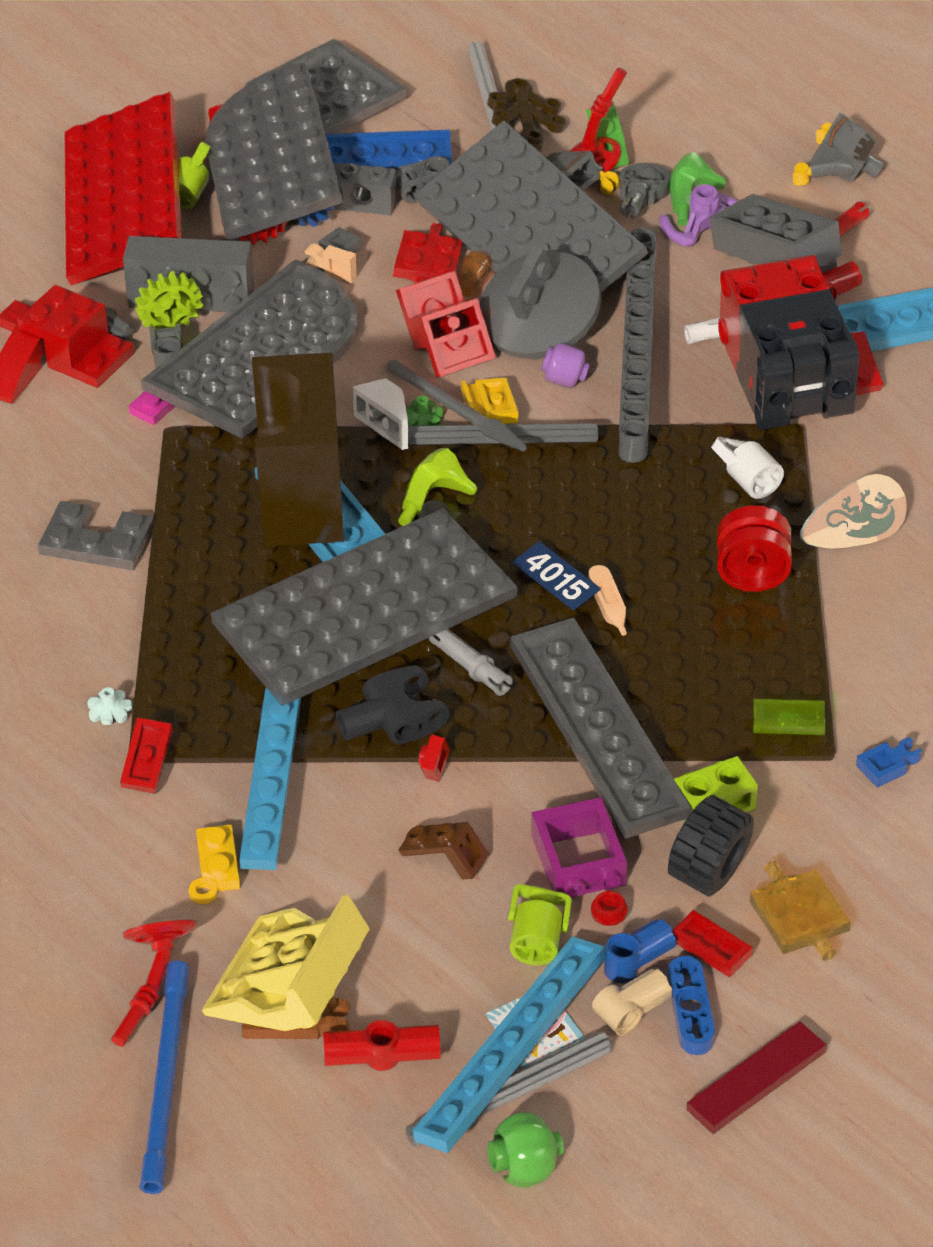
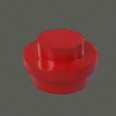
M615 891L599 893L591 904V915L601 925H618L626 919L628 914L626 901Z

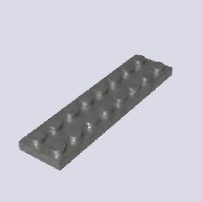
M575 618L512 636V650L599 797L602 798L605 807L624 839L687 819L691 813L689 803Z

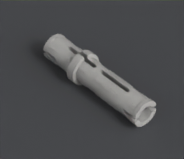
M449 629L435 634L439 637L438 639L435 636L429 637V641L432 644L436 645L468 670L473 680L482 681L499 696L505 694L510 689L503 681L512 685L513 680L511 676L496 667L491 657L481 655Z

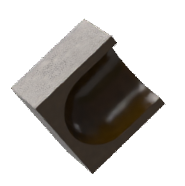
M333 352L252 357L258 438H255V453L263 546L344 542Z

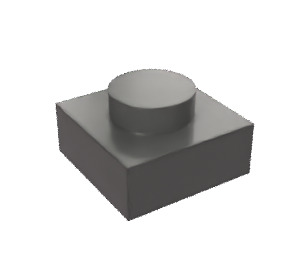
M338 227L319 240V246L325 250L330 245L356 253L361 249V238Z

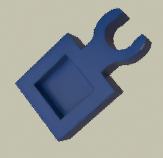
M912 738L901 740L899 745L893 749L885 742L858 755L856 766L878 788L905 775L907 765L916 764L921 760L922 748L916 751H908L912 749Z

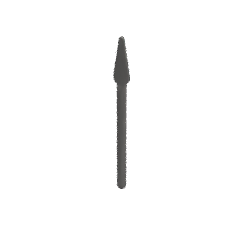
M390 360L388 362L387 368L389 371L478 426L482 435L520 451L527 449L526 445L500 420L487 418L397 360Z

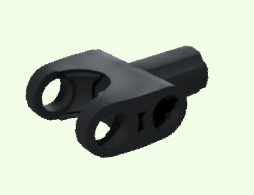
M408 666L390 670L370 678L362 689L367 701L336 711V720L345 740L384 728L391 742L401 745L439 730L446 724L450 713L442 701H417L412 699L416 694L425 689L429 679L421 667ZM414 677H419V679L412 684H407L410 681V679ZM440 712L436 718L429 720L433 714Z

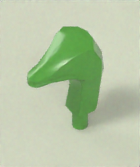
M695 152L685 154L674 166L671 173L670 196L672 210L677 214V224L679 226H687L689 221L691 189L703 184L711 185L716 189L726 187L725 178L714 172L703 158Z

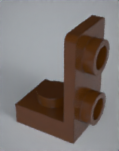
M448 822L437 825L415 826L406 834V839L398 849L402 856L444 853L462 880L473 879L489 855L469 822Z

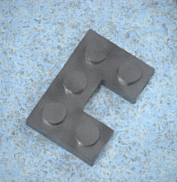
M66 501L59 502L38 544L40 555L134 571L152 533L154 516L122 511L113 532L107 533L86 529L92 518L91 506Z

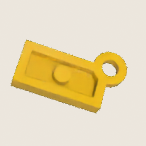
M232 824L196 829L201 878L192 881L188 889L189 897L194 903L208 904L216 899L218 891L240 889ZM200 888H208L210 890L206 894H199L197 892Z

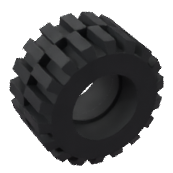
M714 794L706 797L689 814L673 843L668 860V874L708 897L714 895L729 881L745 855L753 833V816Z

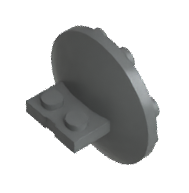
M532 246L529 254L510 262L493 276L484 289L479 305L490 341L497 349L514 357L538 360L545 357L548 347L554 348L559 342L572 346L586 336L600 310L601 290L594 272L580 258L569 253L545 251L542 247Z

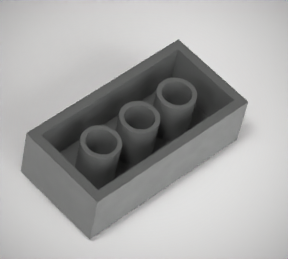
M751 194L709 217L714 250L726 253L728 256L746 260L751 264L785 261L786 259L815 255L820 267L828 265L831 260L842 255L838 221L756 194Z
M129 236L123 257L128 307H137L135 298L141 297L139 288L149 287L148 279L155 282L158 280L159 273L166 278L170 271H174L176 277H179L181 273H185L188 279L193 278L203 296L201 298L203 307L197 309V311L228 312L254 292L251 242Z

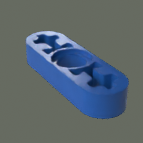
M680 956L671 961L668 970V983L672 988L671 1000L679 1042L682 1049L687 1053L702 1055L712 1049L715 1034L703 968L697 959L690 956ZM682 972H687V975L690 977V986H684ZM691 999L698 1001L701 1007L690 1011L684 1009L681 1003ZM692 1024H698L699 1035L702 1038L697 1039L692 1034Z

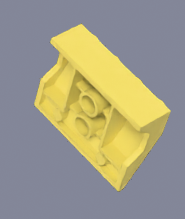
M349 894L341 897L330 917L320 920H314L296 908L259 916L202 1008L205 1016L282 1031L297 1028L308 1029L317 1024L321 1019L322 1012L329 1000L334 996L339 982L347 973L356 952L360 950L361 944L370 930Z

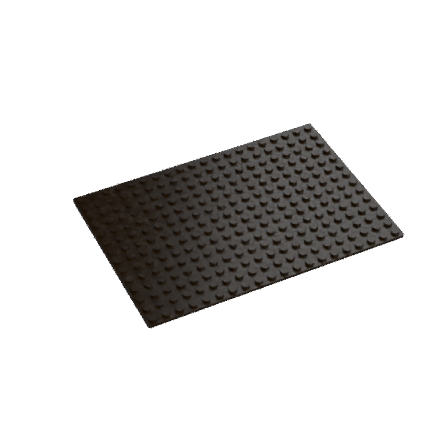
M757 424L649 425L647 457L640 462L634 463L624 461L619 457V425H598L597 442L524 443L527 448L525 451H520L506 444L408 445L407 449L402 450L369 426H337L340 480L385 534L403 527L399 524L398 519L404 510L402 508L404 498L415 468L429 454L440 448H448L456 455L467 478L476 485V493L468 495L450 488H433L426 496L421 514L419 516L416 515L412 522L444 508L517 586V597L448 628L478 653L491 657L496 667L511 676L513 683L511 685L503 681L510 689L503 695L495 694L482 681L473 680L468 670L436 645L432 644L429 638L301 697L292 763L418 762L420 750L424 744L428 745L431 735L445 738L450 748L446 762H579L511 648L512 636L571 618H575L662 761H725L736 756L741 761H830L834 759L835 743L815 546L805 544L800 538V531L807 518L812 514L804 432L801 425L789 424L788 426L762 431L758 429ZM212 426L168 427L163 431L129 746L137 717L170 723L173 730L164 763H254L266 687L214 626L211 613L323 563L309 544L263 546L258 480L255 478V468L257 467L255 438H258V427L243 439L222 428ZM717 437L759 443L784 470L783 479L777 489L764 498L755 499L751 497L729 475L726 469L727 463L712 449V445ZM745 506H765L774 509L787 519L791 527V572L786 580L778 586L760 592L743 591L730 586L722 580L717 570L718 525L725 515L734 509ZM540 541L588 579L589 570L593 566L602 565L607 567L626 607L624 627L627 634L622 636L615 625L605 621L594 595L575 610H572L515 566L512 561ZM408 666L421 667L429 679L425 689L416 694L412 699L417 701H442L450 713L446 724L439 730L401 745L391 742L384 728L345 740L336 720V711L367 701L362 689L370 678L390 670ZM414 677L410 679V681L407 684H412L419 679V677ZM440 712L433 714L429 720L436 718Z

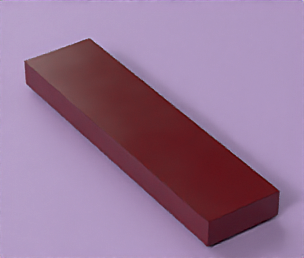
M799 1021L687 1102V1111L712 1134H715L825 1054L827 1044Z

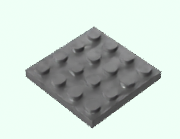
M332 39L266 72L271 74L285 69L291 64L306 62L325 134H337L407 98L406 88L336 39ZM258 77L246 82V86L254 82Z

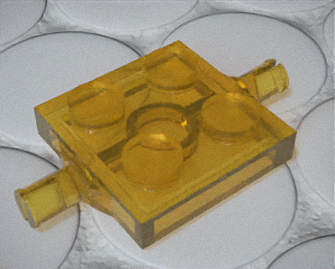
M773 860V863L771 861L768 862L764 870L772 882L766 887L751 891L749 902L781 952L786 954L806 946H815L823 961H828V957L830 960L833 959L837 952L828 939L850 931L851 921L817 869L800 875H786L777 860Z

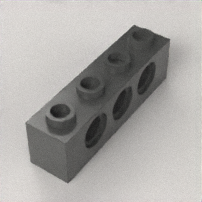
M333 163L343 203L335 205L334 210L392 215L397 199L396 169L381 166H361L352 163Z

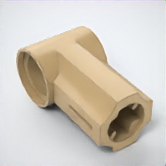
M650 969L621 988L617 985L605 987L593 1000L592 1009L616 1034L625 1035L638 1025L643 1014L671 998L672 988L667 981V977L659 969Z

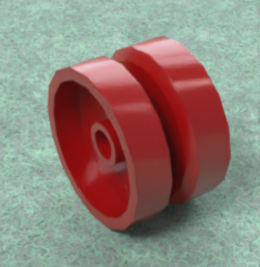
M765 506L741 507L734 509L723 517L717 529V570L722 580L734 588L754 592L772 589L784 582L791 572L792 564L791 527L787 519L778 511Z

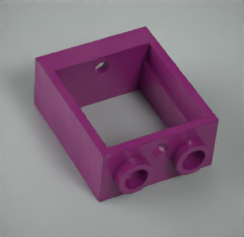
M602 798L531 812V836L551 890L574 898L583 894L601 890H612L626 885L627 861ZM600 833L609 858L564 868L561 867L553 845L554 842Z

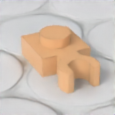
M310 244L306 248L305 254L311 255V257L305 264L316 269L322 268L324 273L332 278L352 284L357 278L356 253L330 245L325 250L317 244Z

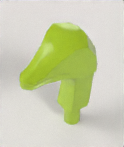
M440 448L429 454L413 471L402 508L404 510L398 519L400 525L405 526L411 523L416 515L419 516L421 514L426 496L433 488L445 487L464 492L468 495L476 493V485L467 478L456 455L448 448Z

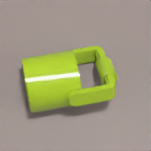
M202 141L192 158H178L180 209L193 208L209 181L210 174L203 162L211 146Z
M523 884L514 886L507 919L508 921H513L510 952L514 958L522 963L536 966L546 965L558 954L561 932L566 933L571 908V897L569 895L537 886ZM518 897L530 900L519 904L516 908ZM555 905L563 906V914Z

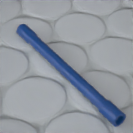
M179 960L170 962L166 973L165 1004L146 1153L143 1156L139 1186L143 1192L148 1194H158L163 1191L168 1129L183 1006L187 995L190 966L186 962Z

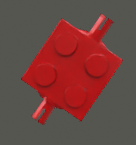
M436 222L431 224L429 234L420 231L404 230L394 265L393 277L408 279L417 283L450 271L457 272L463 242L460 239L441 236L443 226L438 223L436 229Z

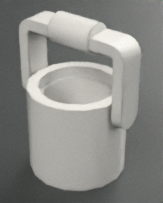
M717 437L712 445V449L727 463L726 469L729 475L751 497L755 499L764 498L774 492L780 485L784 470L759 443Z

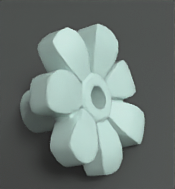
M110 687L102 689L98 694L99 698L90 697L88 700L90 720L92 722L101 720L103 725H111L113 718L118 723L125 722L128 719L127 712L132 710L131 700H125V692L122 690L114 692V689Z

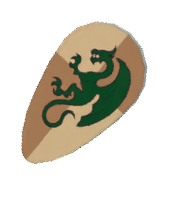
M881 474L863 476L847 484L819 505L804 523L800 531V538L805 544L830 549L870 544L886 539L897 532L905 521L907 511L905 494L900 485L889 476Z

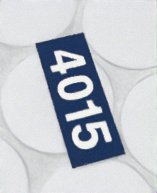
M540 541L512 561L515 566L572 610H575L601 590L600 587Z

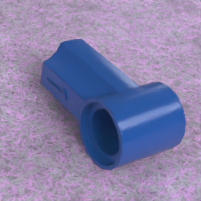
M655 919L630 934L617 933L612 935L606 943L604 973L607 978L617 983L630 982L636 977L638 968L675 948L676 938L672 933L671 926L663 919Z

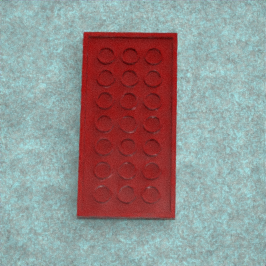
M170 92L152 96L149 100L135 105H128L122 110L109 115H101L93 121L82 125H75L69 130L64 131L66 278L71 286L124 267L123 257L129 236L182 239L175 100Z

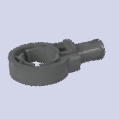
M636 163L623 168L620 172L619 186L621 191L620 197L624 200L620 206L622 215L628 218L630 212H632L630 218H635L639 210L646 207L647 200L648 204L652 205L655 200L666 196L670 189V173L668 170L651 163Z

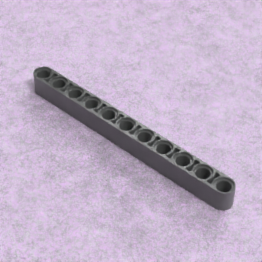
M636 228L630 232L645 246L648 254L627 270L618 453L622 460L632 463L644 460L648 454L656 234L648 228Z

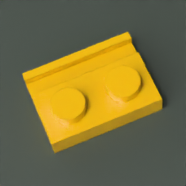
M506 378L475 380V384L468 385L466 381H461V394L466 405L489 419L500 420L503 424L518 423V410Z

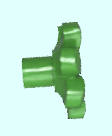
M418 396L416 400L411 402V406H405L408 426L441 424L440 418L443 416V409L439 406L435 407V402L429 400L428 397Z

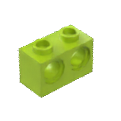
M738 756L725 761H718L711 766L685 773L674 779L689 803L691 812L702 800L711 794L745 812L756 809L758 785Z

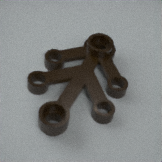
M515 78L509 80L505 84L504 92H491L489 94L487 106L494 110L491 122L495 126L499 125L503 120L508 124L520 116L524 131L522 137L541 153L544 139L542 133L536 130L533 119L546 126L553 133L563 132L566 120L558 115L561 103L555 98L543 99L533 93L532 86L525 79ZM510 101L516 103L507 110L503 109L504 104ZM529 102L541 108L543 112L530 105Z

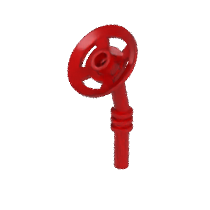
M619 67L615 70L603 93L598 94L597 100L594 101L590 108L591 115L583 141L569 150V152L592 151L597 164L606 160L599 164L603 167L602 171L604 173L616 166L622 153L620 145L614 139L596 137L601 119L605 118L607 112H609L610 107L613 105L612 99L627 75V72ZM609 143L613 148L612 152L606 151L603 144Z
M196 920L162 921L137 926L123 932V938L141 944H151L152 952H156L145 985H141L138 992L129 1003L131 1008L111 1037L112 1042L117 1046L123 1047L142 1017L149 1015L151 1009L155 1006L159 999L158 991L171 957V949H174L173 941L198 927Z

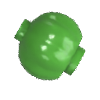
M520 1112L505 1118L495 1129L493 1140L487 1143L488 1159L493 1172L509 1170V1175H503V1179L511 1185L522 1188L535 1186L545 1181L555 1169L557 1156L563 1155L564 1151L560 1133L558 1131L552 1132L542 1118L529 1112Z

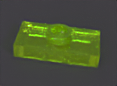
M754 699L753 733L825 735V701Z

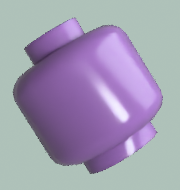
M559 342L554 348L548 347L541 371L545 372L547 381L566 388H573L578 380L584 382L590 364L584 362L585 353L583 350Z

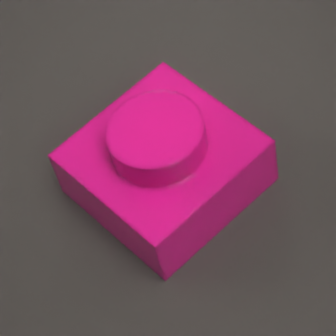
M144 391L129 405V413L155 425L174 408V405Z

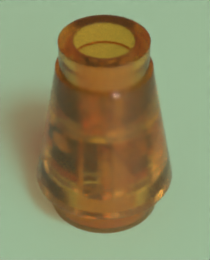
M473 251L463 258L458 281L463 296H473L474 292H476L491 272V260L482 252Z

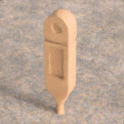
M602 565L593 566L589 570V580L601 588L594 596L606 622L615 625L621 635L624 636L627 634L624 627L626 618L625 604L609 569Z

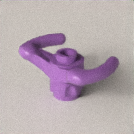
M699 185L690 194L689 221L685 232H678L671 224L668 215H662L659 218L661 229L673 242L683 247L692 246L697 242L700 232L711 228L710 216L738 201L728 195L717 192V189L711 185Z

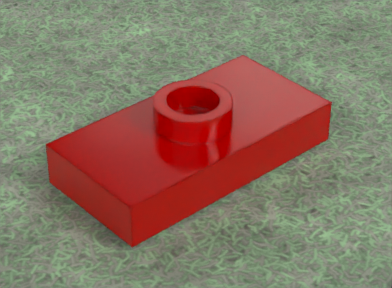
M692 910L672 930L677 945L729 978L753 954V947L695 910Z

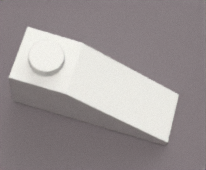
M386 378L354 386V416L402 450L407 449L408 419L402 389Z

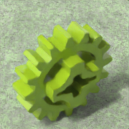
M170 271L166 278L159 273L157 281L147 280L148 288H139L141 297L135 298L137 305L135 310L145 328L148 326H154L155 329L175 327V324L181 325L183 323L189 326L191 325L189 318H198L197 309L203 307L201 301L203 296L195 280L193 278L188 279L185 273H181L179 277H176L174 271Z

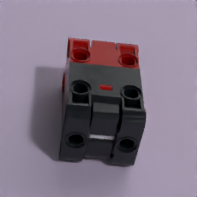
M808 255L786 259L785 261L780 260L721 271L719 336L755 416L758 429L762 431L788 426L792 418L819 413L825 419L853 414L855 411L859 369L858 347L831 294L825 277L819 268L816 256Z

